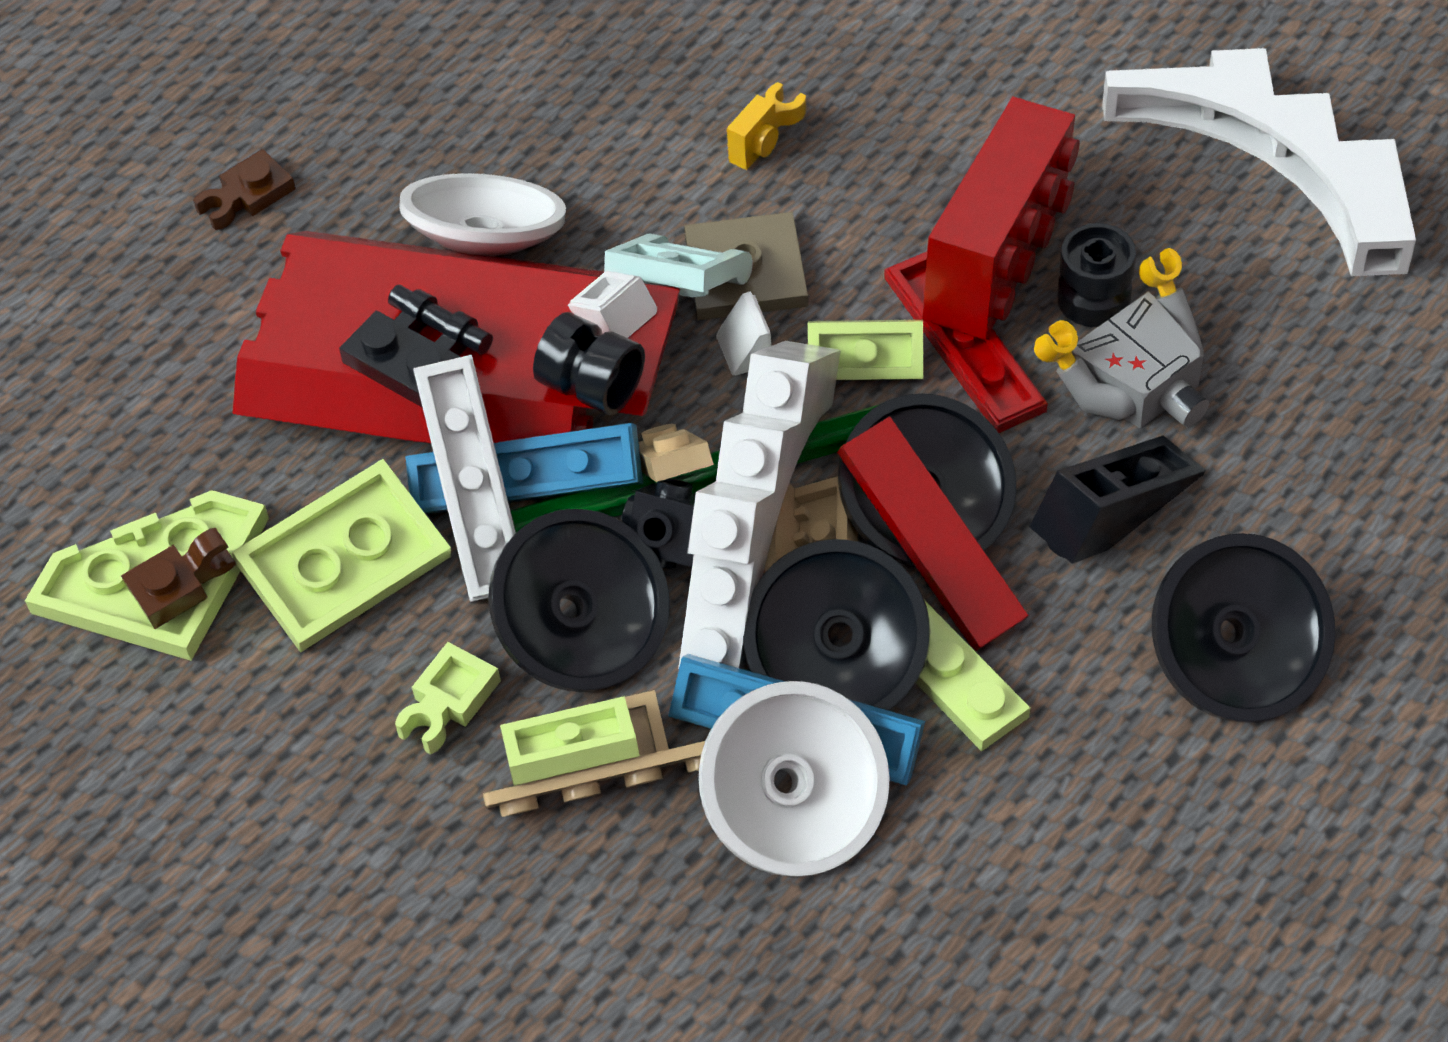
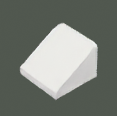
M605 271L568 304L572 313L597 324L602 329V334L613 331L626 338L631 336L657 312V306L641 277Z
M751 291L741 295L716 335L732 375L747 373L749 371L751 353L771 346V332L755 294L752 295Z

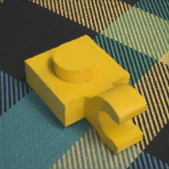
M779 82L768 88L765 98L756 95L727 127L729 162L747 170L759 156L767 157L777 143L779 136L778 127L796 124L806 115V95L800 93L794 101L782 103L784 100L783 84Z

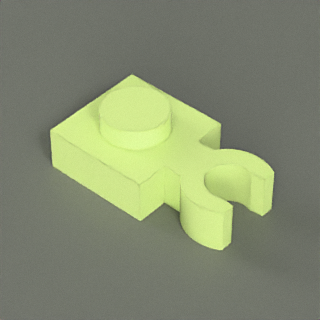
M447 642L412 686L415 700L420 703L409 705L399 713L395 722L398 736L406 740L416 727L428 726L430 727L429 730L422 737L424 750L430 755L438 751L445 742V726L450 719L466 727L501 682L498 668Z

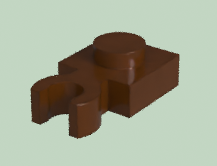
M261 149L219 175L222 185L221 189L205 190L199 193L193 202L196 211L200 215L211 208H220L209 215L212 227L215 230H220L233 222L236 212L244 208L251 216H254L294 191L296 187L293 177L264 149Z

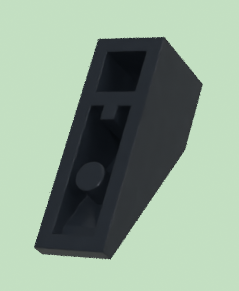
M1162 435L1058 470L1029 527L1047 542L1049 548L1055 554L1073 564L1108 551L1202 477L1206 470Z

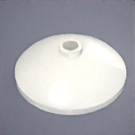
M472 173L438 175L413 182L401 192L399 206L402 216L415 230L441 246L461 253L494 257L516 253L549 239L562 228L566 215V206L563 200L546 188L515 178Z
M800 681L778 682L745 694L731 704L715 722L705 741L701 754L699 790L702 805L712 829L722 843L738 858L759 870L771 874L807 876L826 872L847 862L871 839L880 824L886 808L889 793V768L886 753L876 729L867 716L853 702L840 693L818 684ZM780 769L788 772L792 779V787L787 793L780 792L774 784L775 774Z

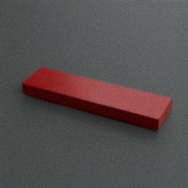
M927 251L884 269V279L914 320H922ZM923 320V333L980 412L994 426L998 433L1047 412V401L993 329L987 339L984 340Z
M890 416L840 447L837 452L975 651L983 648L1029 616Z

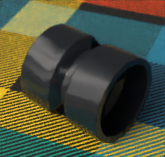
M1088 223L1075 228L1065 237L1061 246L1057 298L1058 306L1064 316L1074 323L1086 327H1099L1130 305L1136 250L1134 242L1126 232L1116 226L1105 223Z
M565 312L551 322L538 344L533 363L534 379L540 384L564 395L576 393V397L581 403L607 415H614L624 408L639 384L644 369L645 352L641 344L613 331L602 334V329L597 324L571 312Z

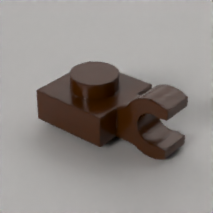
M212 528L198 535L191 543L185 555L181 556L173 544L124 573L121 577L153 628L156 629L207 599L208 597L201 584L227 573L236 563L227 550L228 545L216 528Z

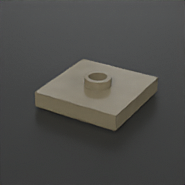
M793 212L684 225L686 246L722 253L730 249L747 251L752 256L751 275L744 285L725 282L710 289L709 294L706 296L694 297L697 320L727 317L741 295L750 291L752 295L755 294L762 312L808 307V292Z

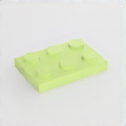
M382 459L232 551V555L240 571L301 653L451 557V547L385 460Z

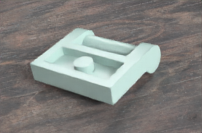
M646 234L606 250L604 272L611 271L639 276L646 284H663L680 288L679 295L702 297L708 295L710 289L725 282L744 285L751 275L753 264L752 256L747 251L730 249L723 253L669 243L668 238L665 236Z

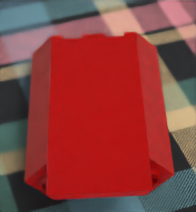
M311 231L291 233L286 235L280 250L281 256L286 257L285 268L281 278L268 279L256 309V316L261 318V326L255 341L244 340L237 356L232 414L431 444L423 408L344 364L339 351L340 346L376 310L393 320L402 312L388 303L391 290L400 284L411 291L421 289L436 297L439 306L452 313L458 311L466 313L477 319L479 328L492 334V345L485 354L480 355L467 348L460 357L468 355L473 357L493 443L593 429V417L586 415V408H594L581 403L577 399L576 393L564 395L540 384L534 379L533 363L538 344L547 327L560 314L571 312L568 307L570 301L601 276L604 271L494 256L472 255L457 251ZM645 283L657 306V312L628 337V339L641 344L644 348L645 363L642 376L634 394L618 413L644 416L647 412L678 306L680 288ZM426 326L419 333L433 342L442 335V333L429 326Z

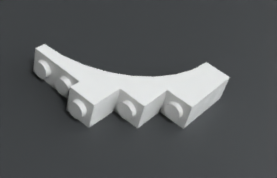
M1266 48L1214 50L1211 52L1210 66L1106 71L1102 104L1104 121L1148 122L1188 129L1228 142L1265 161L1295 183L1322 212L1341 244L1351 276L1408 274L1416 237L1395 139L1339 141L1329 93L1274 95Z
M783 341L751 353L743 413L724 421L716 482L697 491L695 496L688 553L694 554L679 667L682 656L691 654L745 670L746 654L743 636L751 596L763 575L773 532L797 461L809 435L821 416L832 407L841 350Z

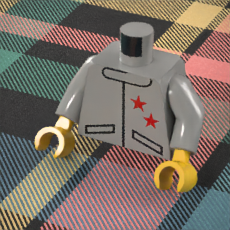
M1166 248L1160 252V261L1164 266L1165 275L1156 269L1155 262L1151 256L1143 260L1139 268V276L1143 283L1149 287L1157 288L1160 295L1155 297L1150 292L1145 293L1079 341L1077 331L1073 325L1064 320H1059L1049 326L1050 335L1056 340L1058 346L1048 334H1043L1035 341L1034 352L1036 356L1044 362L1056 361L1058 363L1057 374L1080 408L1086 413L1116 420L1125 419L1138 428H1142L1166 410L1187 428L1196 424L1209 407V401L1195 390L1199 386L1204 349L1183 288H1176L1173 281L1182 270L1181 257L1172 248Z

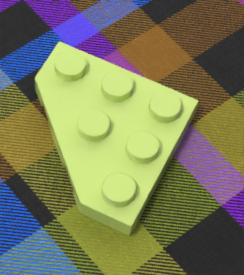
M211 490L189 499L192 506L158 519L157 514L153 513L110 530L112 538L79 550L75 544L52 554L25 599L27 607L31 614L192 661L240 573L238 566L235 565L227 573L201 584L208 598L156 629L153 628L127 589L121 575L173 544L181 556L185 555L193 540L204 531L212 528L218 530L227 543V550L233 558L232 551L262 533L269 520L266 507L260 503Z

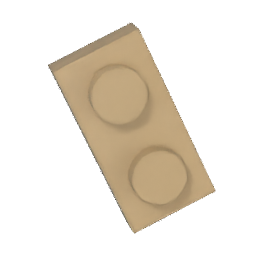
M676 424L661 425L642 432L643 441L639 442L642 473L656 482L714 465L708 442L685 429L677 431Z

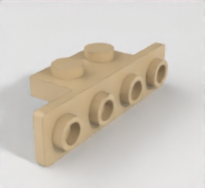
M655 690L627 696L625 700L635 731L640 756L483 794L485 806L487 809L499 806L501 817L539 809L537 797L561 791L564 802L601 794L599 782L623 776L626 788L663 779L660 767L685 762L688 773L699 771L705 741L669 749Z

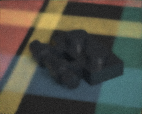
M399 284L391 290L388 303L402 312L393 320L376 310L340 346L339 351L344 364L422 407L413 368L459 358L467 348L483 355L491 347L493 336L478 327L477 319L461 311L452 313L439 306L436 297L421 289L411 291ZM426 326H429L442 333V335L433 342L419 333Z

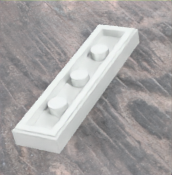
M468 355L413 368L469 599L470 602L488 598L490 578L494 564L506 543L516 532L473 357Z

